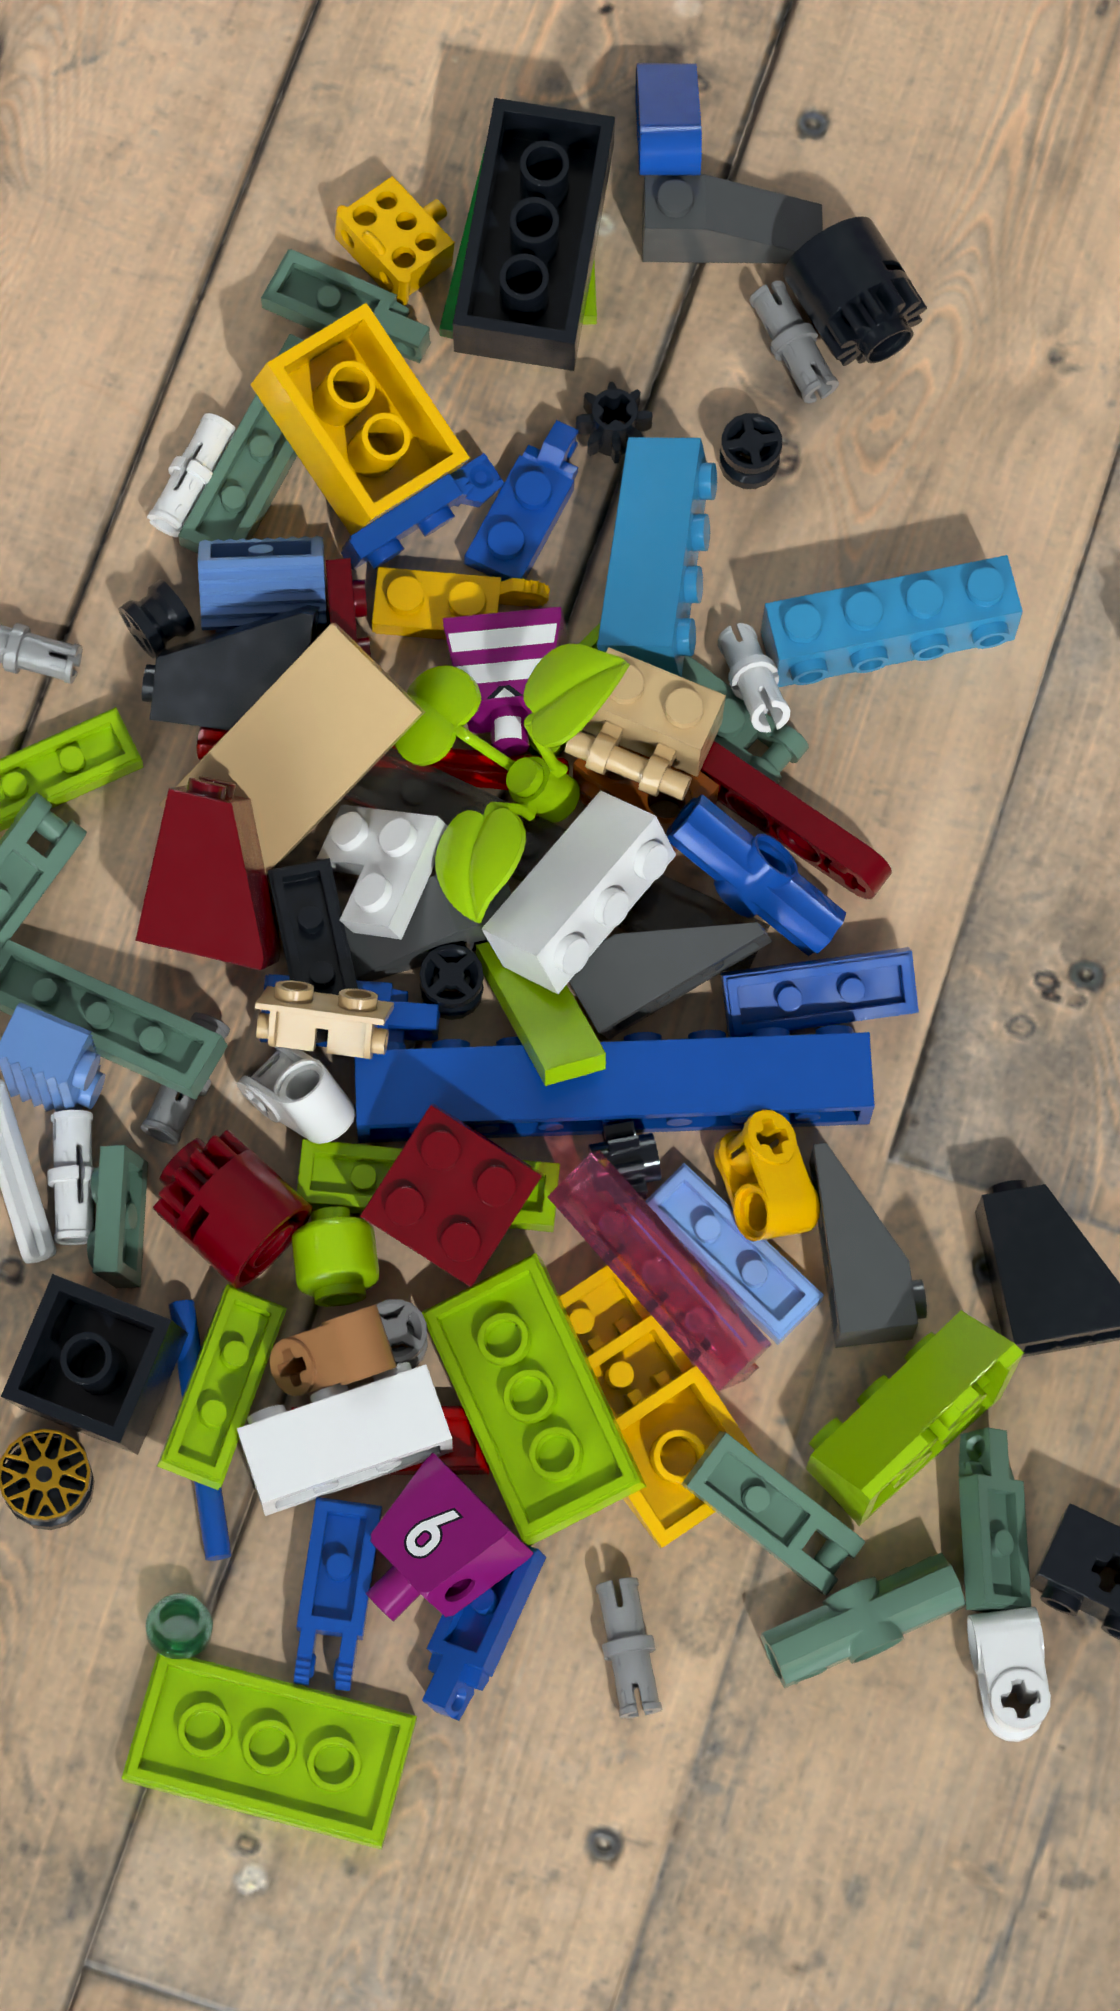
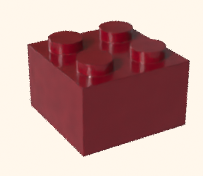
M432 1104L360 1217L472 1287L543 1173L437 1105Z

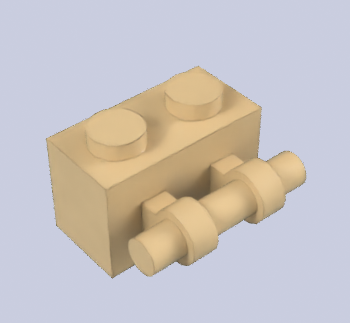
M608 647L606 653L623 658L630 666L606 702L582 729L597 737L580 731L567 741L564 752L585 760V767L604 775L609 770L638 782V790L655 797L658 796L659 792H662L682 801L688 791L692 777L671 769V766L698 777L722 724L726 695ZM621 745V746H623V747H626V748H628V749H630V750H633V751L638 752V753H640V754H642V755H645V756H647V757H650V759L644 758V757H642V756H640V755H637V754H635V753H632V752H630V751H627V750H625V749H623V748H620V747H618V746Z

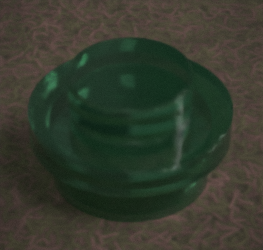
M176 1593L164 1597L150 1610L146 1619V1636L149 1644L156 1652L167 1658L187 1659L193 1657L207 1647L212 1637L213 1622L210 1612L198 1599L188 1594Z

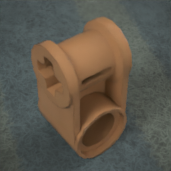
M377 1304L321 1322L320 1327L280 1340L274 1345L269 1362L271 1374L276 1384L291 1396H301L338 1383L343 1386L397 1367Z

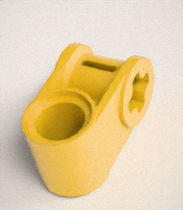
M773 1110L758 1111L747 1119L742 1131H731L719 1139L714 1150L715 1164L723 1178L730 1198L735 1223L740 1233L746 1239L754 1242L809 1232L816 1226L820 1213L818 1194L810 1182L797 1145L795 1131L783 1115ZM779 1139L778 1145L771 1149L769 1144ZM740 1148L742 1152L732 1158V1153Z

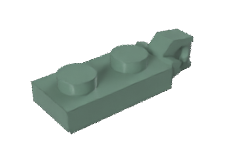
M288 249L261 297L263 309L316 332L367 303L402 357L420 363L431 344L430 328L407 318L410 314L409 308L397 302V294L292 249Z
M988 1427L960 1434L958 1476L960 1477L959 1494L966 1610L995 1612L1031 1607L1024 1481L1014 1480L1012 1470L1009 1467L1007 1430Z

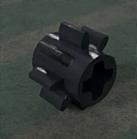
M609 382L607 390L598 394L597 397L588 392L584 394L583 408L587 414H581L576 417V429L579 430L578 434H590L587 454L589 456L600 452L603 455L611 456L614 464H617L620 461L621 455L626 453L628 437H644L640 431H647L652 428V412L646 410L638 411L641 391L636 389L628 393L625 390L617 389L614 382Z
M633 1120L603 1126V1142L588 1145L590 1165L597 1192L614 1189L616 1204L647 1199L648 1189L646 1183L661 1180L660 1161L653 1133L636 1135Z

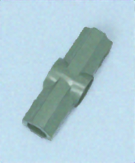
M939 1553L913 1566L905 1567L899 1572L879 1581L875 1577H871L841 1589L822 1602L823 1606L763 1632L760 1638L775 1675L783 1687L786 1688L793 1684L796 1685L802 1680L819 1675L846 1660H850V1663L853 1664L873 1657L901 1642L904 1639V1634L964 1608L966 1601L962 1593L961 1584L952 1565L948 1563L943 1553Z

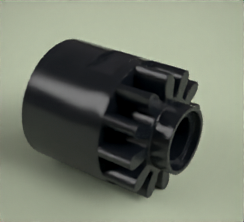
M868 217L849 218L821 231L802 245L789 259L784 268V279L836 360H840L843 366L850 364L855 359L859 364L865 361L868 363H878L898 353L912 339L914 332L911 327L922 322L920 314L927 309V306L874 222Z

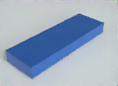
M909 947L721 972L729 1037L752 1036L753 1031L768 1027L796 1030L919 1013L913 955Z

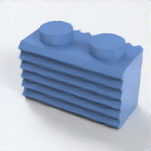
M292 536L287 539L282 537L271 539L267 537L262 540L257 538L246 540L242 538L237 541L233 539L225 541L217 539L212 542L208 540L199 542L198 580L202 630H216V633L306 605L319 606L318 626H327L323 537L315 536L310 538L303 536L296 538Z
M20 1002L16 1006L0 1040V1069L10 1097L20 1095L22 1102L31 1099L34 1107L43 1104L46 1112L55 1109V1112L82 1110L83 1107L92 1109L99 1098L105 1082V1073L100 1072V1055L96 1053L95 1043H93L94 1039H92L93 1035H91L92 1031Z

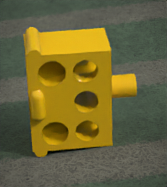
M393 176L350 206L340 205L336 210L335 239L381 288L397 294V302L404 306L408 304L409 296L452 266L455 242L437 224L447 217L444 205L438 199H434L422 208Z

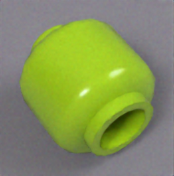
M326 1207L313 1211L311 1213L312 1221L300 1226L292 1235L298 1289L302 1293L314 1297L315 1304L318 1306L336 1307L363 1301L366 1298L365 1291L374 1286L379 1280V1265L373 1226L364 1219L350 1217V1210L347 1207Z

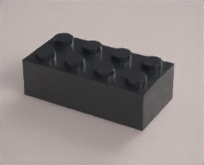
M494 98L453 320L454 352L570 371L575 370L614 149V116Z

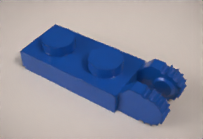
M322 1497L316 1498L296 1625L297 1631L300 1632L294 1684L309 1686L316 1666L317 1634L342 1637L339 1657L335 1661L333 1679L336 1682L335 1689L351 1690L358 1640H363L369 1597L366 1595V1592L371 1588L377 1551L370 1538L372 1531L381 1521L382 1506Z

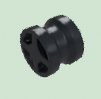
M758 413L742 414L733 418L726 425L721 438L719 467L723 476L731 484L743 489H757L767 485L775 477L779 469L780 454L782 452V434L778 426L770 418ZM743 452L744 454L749 455L750 461L740 454Z
M161 579L148 587L147 596L139 602L129 600L118 608L123 622L134 639L152 658H156L166 649L167 642L173 637H186L196 630L192 617L180 598Z
M448 944L432 950L423 960L420 969L422 1001L426 1004H438L440 1018L448 1020L464 1018L473 1013L481 1003L484 991V975L482 963L476 954L465 946ZM446 988H448V989H457V990L460 992V994H458L457 992H448V991H446V992L443 994L442 992H443Z

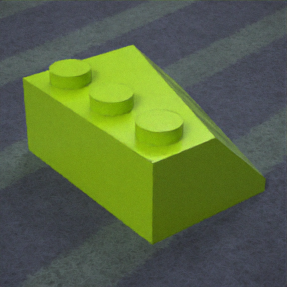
M960 1310L936 1334L930 1332L922 1338L904 1357L907 1362L890 1379L884 1374L874 1381L856 1400L861 1407L844 1423L836 1417L810 1440L808 1444L814 1449V1452L809 1457L806 1470L860 1526L1002 1397L1024 1352L1014 1342Z

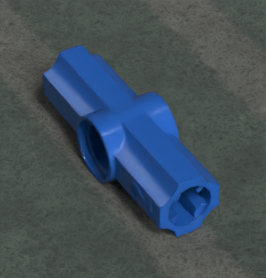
M703 794L691 799L667 829L666 836L670 844L714 879V886L718 895L733 911L747 918L754 917L757 914L808 957L813 953L818 954L826 947L844 923L846 912L798 873V867L794 858L779 841L766 834H757L754 837Z

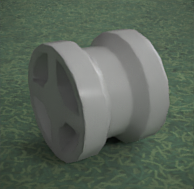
M387 1299L378 1303L377 1307L390 1346L402 1343L408 1346L407 1348L404 1346L392 1348L396 1364L409 1362L411 1368H415L423 1360L428 1348L427 1323L422 1312L412 1303L401 1299Z

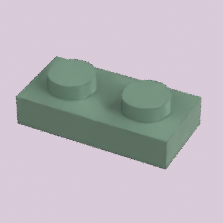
M125 1145L100 1146L99 1167L94 1169L91 1177L92 1197L97 1206L95 1230H92L88 1236L87 1255L89 1263L93 1268L92 1273L115 1288L141 1287L148 1162Z

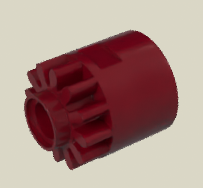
M228 1129L220 1137L216 1134L213 1135L207 1144L200 1138L192 1140L170 1160L159 1178L160 1182L165 1186L158 1194L161 1199L153 1206L157 1214L189 1246L237 1289L256 1279L282 1255L292 1243V1235L295 1230L306 1224L312 1213V1206Z

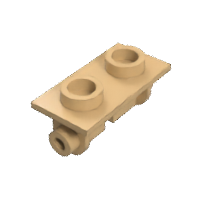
M293 980L279 981L275 983V987L267 986L255 1003V1009L270 1011V1014L260 1012L257 1021L256 1037L268 1039V1046L314 1051L316 1048L317 1028L328 1030L326 1053L372 1059L374 1053L386 1054L389 1030L377 1028V1026H384L394 1009V1002L380 1001L376 993L364 989H344L339 991V995L314 992V986L306 982Z

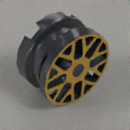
M39 1429L25 1433L8 1446L0 1460V1490L2 1497L15 1517L33 1526V1528L54 1530L68 1526L84 1514L92 1500L95 1480L88 1457L74 1438L61 1431ZM41 1434H46V1435H48V1437H41V1438H38V1439H37L35 1436H38V1435H41ZM32 1438L31 1441H27L25 1444H23V1441L25 1439ZM17 1445H20V1447L17 1450L10 1454L13 1448H15Z

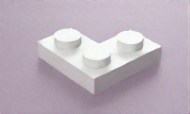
M341 805L317 857V860L330 858L333 872L360 875L340 921L353 933L402 940L435 866L436 850L448 826L438 816Z

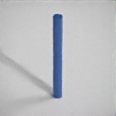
M179 1300L168 1305L170 1320L189 1333L177 1360L182 1397L201 1349L193 1300ZM194 1481L205 1560L216 1561L229 1558L232 1554L222 1487L216 1490Z

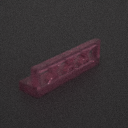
M601 1151L590 1153L549 1194V1200L718 1391L746 1381L759 1368L755 1361L772 1345L770 1341Z

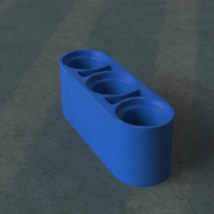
M637 63L635 106L639 175L700 176L702 126L697 64Z

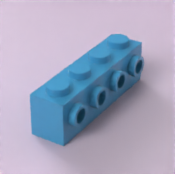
M628 437L597 647L600 651L606 652L609 647L682 677L684 656H693L695 652L696 626L694 619L690 618L692 603H701L703 572L701 566H697L699 551H708L710 543V520L708 514H704L706 500H714L717 492L716 464L707 463L701 438Z
M1008 555L765 603L760 633L766 656L773 660L778 670L779 682L777 685L779 688L794 684L809 685L825 678L853 672H873L888 665L913 660L928 661L948 653L972 648L987 649L996 647L1015 639L1023 610Z

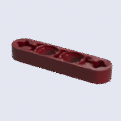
M713 742L700 771L719 785L718 802L765 834L779 841L784 847L850 892L864 899L874 898L892 874L891 867L879 853L717 742Z

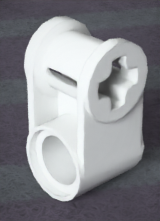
M275 1047L276 1052L251 1077L244 1075L236 1083L241 1093L264 1116L276 1123L281 1122L316 1144L328 1143L340 1137L353 1123L356 1114L354 1104L320 1060L311 1057L302 1050Z
M1034 1606L968 1615L967 1633L973 1668L978 1678L984 1719L987 1727L995 1736L1005 1741L1019 1742L1028 1739L1039 1729L1041 1722L1045 1719L1050 1708L1051 1699L1044 1663L1043 1633L1038 1611ZM1010 1693H1017L1019 1703L1031 1704L1024 1718H1017L1014 1708H1003Z

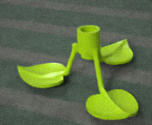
M565 644L546 654L528 678L523 694L526 706L532 711L525 718L524 727L542 758L525 757L516 762L464 727L477 712L481 703V693L478 684L468 673L454 666H437L421 673L409 686L407 694L425 713L395 743L398 753L414 765H431L447 755L457 736L508 771L506 785L511 798L517 802H490L486 806L484 814L473 810L463 811L451 821L439 841L435 857V870L438 882L449 902L470 920L476 923L482 922L490 902L508 882L522 857L526 844V830L518 815L528 821H532L538 815L548 822L556 823L564 820L574 811L580 796L579 785L574 778L566 774L568 767L557 760L551 747H557L572 739L598 712L630 666L623 658L582 644Z

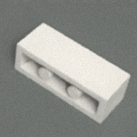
M600 790L482 927V931L504 968L559 994L572 977L585 966L589 957L612 930L625 919L628 911L651 884L664 873L668 864L676 856V853L655 815Z
M409 1362L398 1363L396 1368L373 1375L374 1382L349 1390L347 1384L343 1386L340 1384L332 1385L310 1396L312 1403L286 1411L284 1405H275L248 1416L249 1425L237 1428L265 1516L422 1463L432 1453L440 1457L453 1452L452 1436L427 1365L412 1369Z

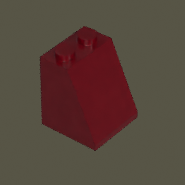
M199 776V779L189 778L188 785L169 788L135 941L263 970L279 962L282 949L251 799L235 796L236 784L203 776Z

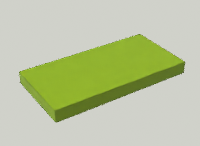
M537 1253L422 1311L430 1335L523 1543L531 1546L647 1487L545 1264Z
M158 1649L122 1774V1780L127 1783L382 1850L417 1722V1716Z

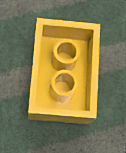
M367 303L267 362L251 383V387L350 535L358 532L445 475L457 471L470 459Z

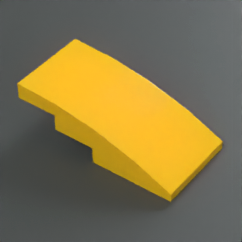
M617 1258L559 1297L647 1486L623 1498V1500L658 1547L663 1548L716 1512L681 1484L720 1431L726 1432L757 1457L758 1455L698 1364L692 1365L658 1311L652 1312Z

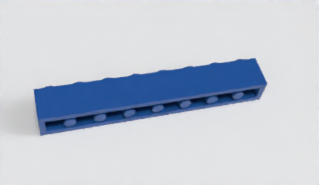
M830 1025L818 1028L815 1034L790 1035L788 1029L768 1027L753 1031L752 1037H726V1033L720 1030H699L688 1034V1039L662 1040V1035L658 1033L637 1032L626 1035L624 1041L600 1042L606 1052L605 1070L548 1086L544 1085L518 1037L499 1039L496 1041V1046L470 1047V1042L466 1040L444 1039L434 1042L432 1048L406 1049V1045L401 1042L388 1041L385 1055L374 1053L372 1059L355 1057L358 1143L408 1141L432 1104L437 1105L487 1138L602 1134L603 1126L631 1120L634 1122L636 1133L743 1129L747 1119L761 1110H773L783 1115L792 1127L870 1124L875 1107L870 1032L854 1033V1029L850 1026Z

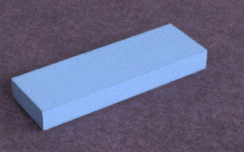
M685 1163L639 1207V1214L777 1345L823 1301L824 1294L767 1240L753 1242L746 1239L740 1233L735 1223L733 1208Z

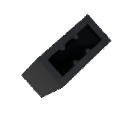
M306 605L164 649L156 657V665H146L143 676L142 701L152 702L150 720L230 730L316 640L320 607Z
M1010 1180L991 1186L988 1189L989 1194L981 1196L975 1214L1002 1336L1014 1342L1024 1352L1022 1357L1119 1341L1120 1283L1046 1184L1027 1187L1025 1180Z

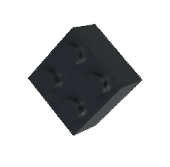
M52 1274L1 1397L22 1410L138 1455L189 1333L168 1318Z

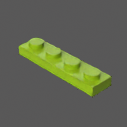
M303 1139L297 1193L314 1210L340 1206L349 1208L350 1213L362 1214L403 1148L340 1142L316 1144L308 1139ZM523 1160L542 1172L543 1175L509 1228L554 1232L560 1163Z

